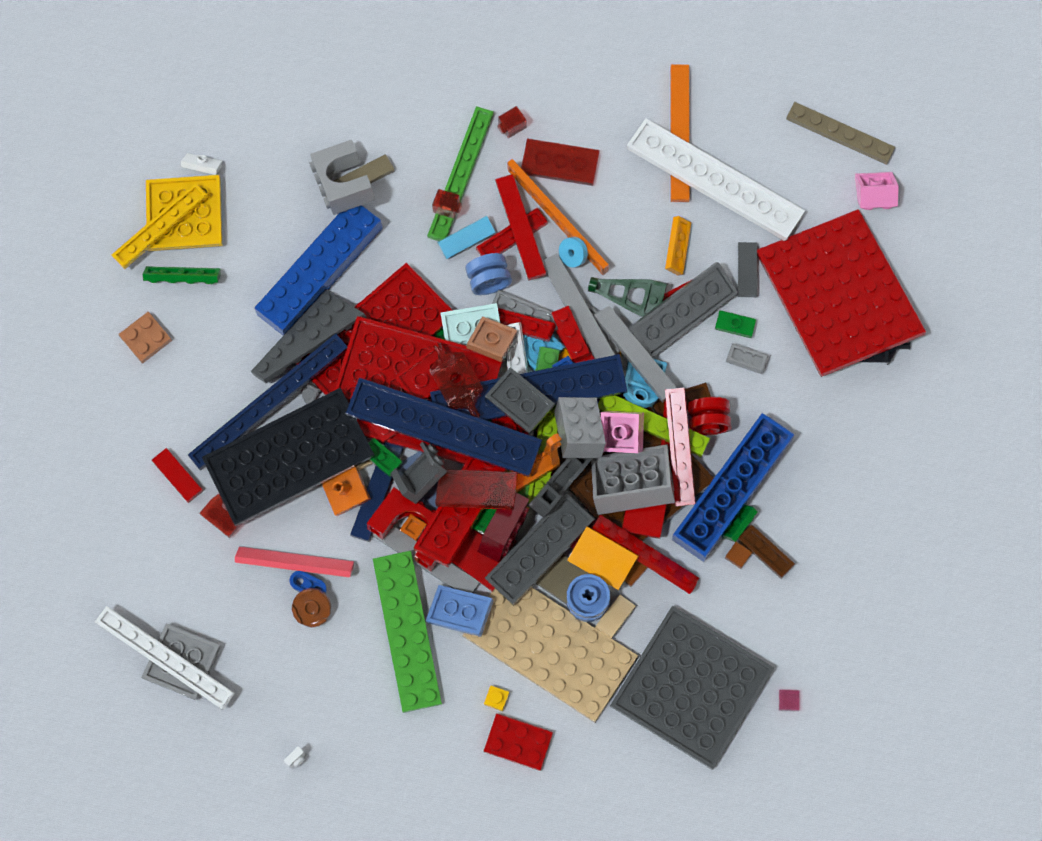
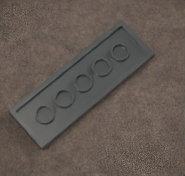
M715 262L628 327V329L653 358L737 295L738 291L720 263Z
M566 493L551 511L497 564L485 579L514 606L595 519Z

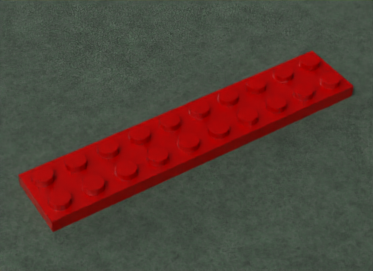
M509 417L493 419L491 421L492 423L529 435ZM469 457L413 547L414 551L449 567L507 470Z

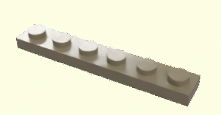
M795 101L786 117V120L886 165L895 149L893 145Z

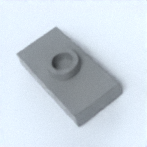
M732 343L726 362L762 374L768 355Z

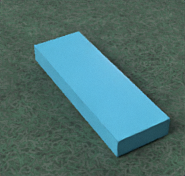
M484 216L437 243L445 258L448 259L496 232L488 217Z

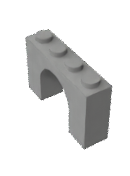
M352 140L310 154L312 162H309L313 173L316 172L314 174L317 185L321 184L319 190L322 197L326 196V198H323L326 208H331L333 215L376 200L367 175L343 183L331 181L337 173L360 165Z

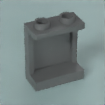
M423 441L420 443V446L424 452L404 473L396 468L390 473L402 496L415 504L447 472L444 466L445 461L437 454V448Z

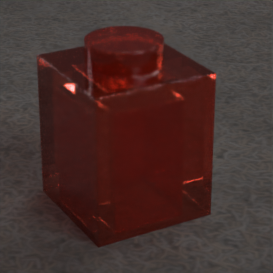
M515 106L498 116L497 127L501 134L505 133L509 139L527 128V120L518 107Z
M438 189L432 204L433 213L454 219L456 213H460L462 207L460 196Z

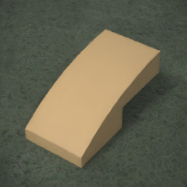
M619 595L595 628L612 639L621 628L623 622L632 613L635 605Z

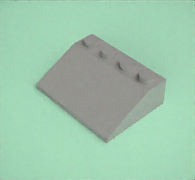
M668 445L643 448V452L640 453L618 452L602 455L601 458H593L591 460L593 500L598 515L675 503Z

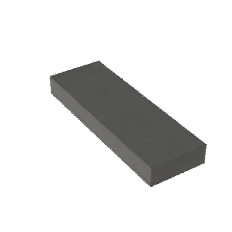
M738 242V297L757 298V242Z

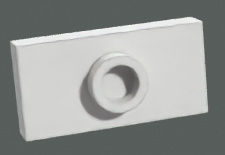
M187 153L181 160V167L216 175L222 167V161L207 158L204 155Z

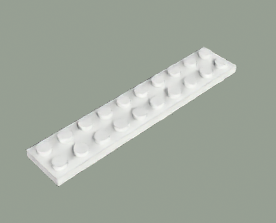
M648 119L643 121L627 144V150L783 241L788 239L805 210Z

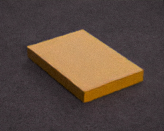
M587 526L567 561L589 574L600 577L608 585L619 590L638 555Z

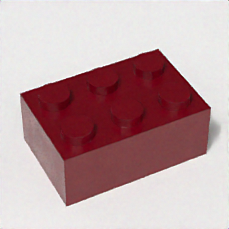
M510 489L507 490L483 534L478 549L479 553L499 562L502 556L505 557L520 526L522 527L526 520V515L530 509L527 506L528 498Z

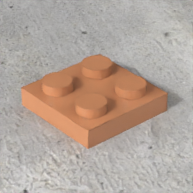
M149 312L118 334L142 364L172 341Z
M482 316L467 342L466 348L502 362L517 335V330Z

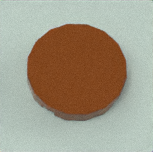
M307 588L299 592L294 598L292 612L298 623L313 628L326 622L331 614L332 606L325 592L317 588Z

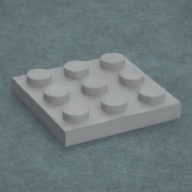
M167 623L158 640L207 675L221 647L219 644ZM149 660L141 677L142 679L197 701L199 693Z

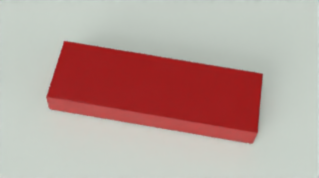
M167 448L152 459V462L187 503L203 492L201 487Z

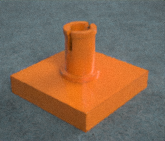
M357 466L322 483L335 516H339L371 500Z

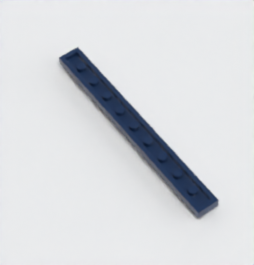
M334 334L188 454L189 458L201 471L206 467L202 459L203 456L244 436L343 355L347 350L346 344L337 334Z

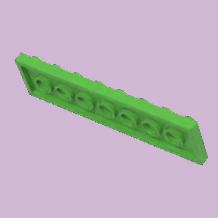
M411 551L373 558L402 712L406 713L442 705Z

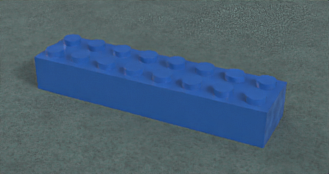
M362 205L340 212L254 307L257 316L281 335H284L315 300L335 283L382 230L381 220Z
M762 413L672 536V541L704 562L790 445L794 434Z

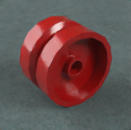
M705 397L690 401L688 403V414L692 418L689 420V429L702 435H717L730 431L732 427L731 417L728 416L730 413L729 400L721 397Z

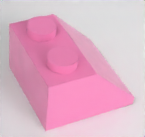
M893 172L855 174L857 201L860 208L872 210L877 207L890 209L898 206L899 185Z

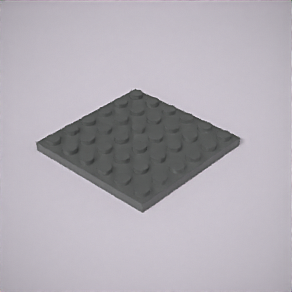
M672 606L610 704V707L713 770L773 672L774 667Z

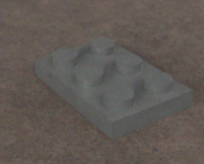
M511 367L485 395L486 399L528 434L536 428L555 406V403Z

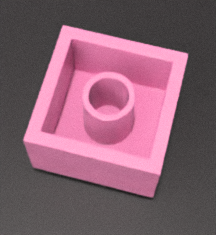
M601 412V422L606 442L604 452H643L644 413Z

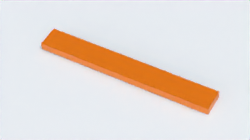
M671 64L670 133L688 143L689 65ZM671 175V202H689V185Z
M513 159L507 162L508 172L513 174L516 181L568 238L578 237L583 240L588 250L587 259L602 275L606 274L609 270V264Z

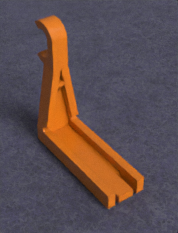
M558 433L546 441L544 451L537 455L530 477L512 471L502 477L510 490L517 493L560 466L557 448L562 445L560 443L562 439Z

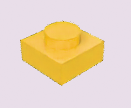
M490 685L484 705L503 712L509 692Z

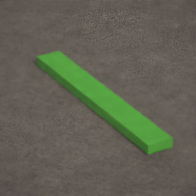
M476 106L427 237L429 239L440 241L448 237L492 120L493 111Z

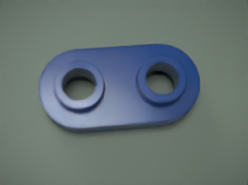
M295 571L290 576V585L298 592L307 588H320L321 591L327 593L325 583L306 572ZM299 579L304 580L303 584L298 585L297 581Z

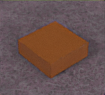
M735 542L725 556V559L741 569L752 552L738 542Z

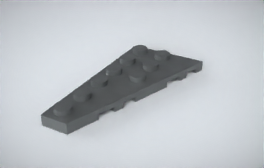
M325 290L251 370V373L264 383H268L285 372L286 368L294 362L297 364L302 361L301 358L314 352L334 334L351 329L357 316L367 317L363 312Z

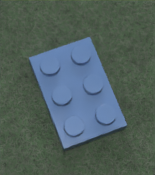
M438 585L426 622L481 637L494 600L490 597Z

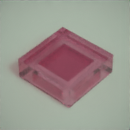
M779 690V711H799V690Z

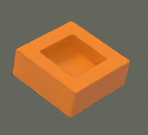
M410 514L400 531L417 541L427 524Z

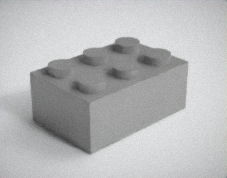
M559 397L554 413L558 434L562 439L560 443L562 444L563 458H601L606 442L597 398Z

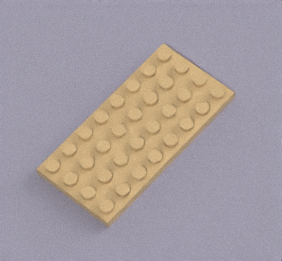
M532 587L514 606L494 589L489 595L494 602L482 636L478 637L464 633L462 636L595 723L638 658V655L610 639L590 624L576 619L568 610Z

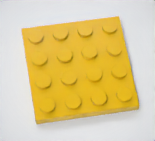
M220 175L146 180V224L195 182L208 194V198L151 246L148 251L222 246Z

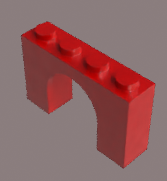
M393 487L367 522V530L383 540L400 519L409 517L411 514L428 524L435 510H428L420 500L416 504L402 496L400 490ZM418 552L415 554V562L430 572L438 563Z

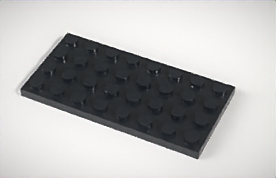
M341 388L202 457L235 526L375 457L357 419L346 415L349 403Z

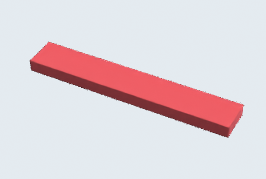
M239 547L235 555L236 563L341 577H351L354 568V561Z

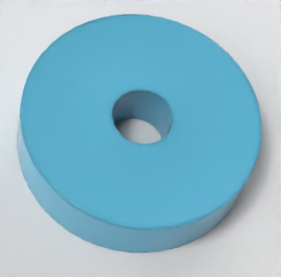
M569 237L560 243L559 256L566 266L573 268L585 263L588 250L583 240L578 237Z

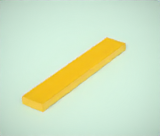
M195 182L111 254L112 257L125 270L208 198V194Z

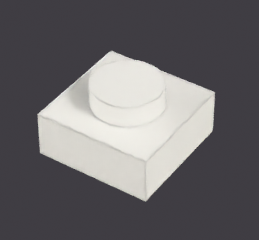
M297 747L283 761L291 769L294 766L297 768L305 760L303 757L306 754Z

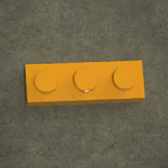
M680 216L673 217L665 266L666 270L676 275H683L691 228V222Z

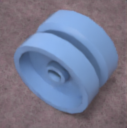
M491 253L482 255L466 265L465 270L468 278L471 279L472 293L475 295H489L498 292V289H505L512 283L510 272L506 269L507 262L503 254Z
M583 574L576 577L569 584L567 607L576 619L583 622H594L606 613L610 603V590L606 582L600 577L593 574ZM589 596L591 597V600L588 601L585 597Z

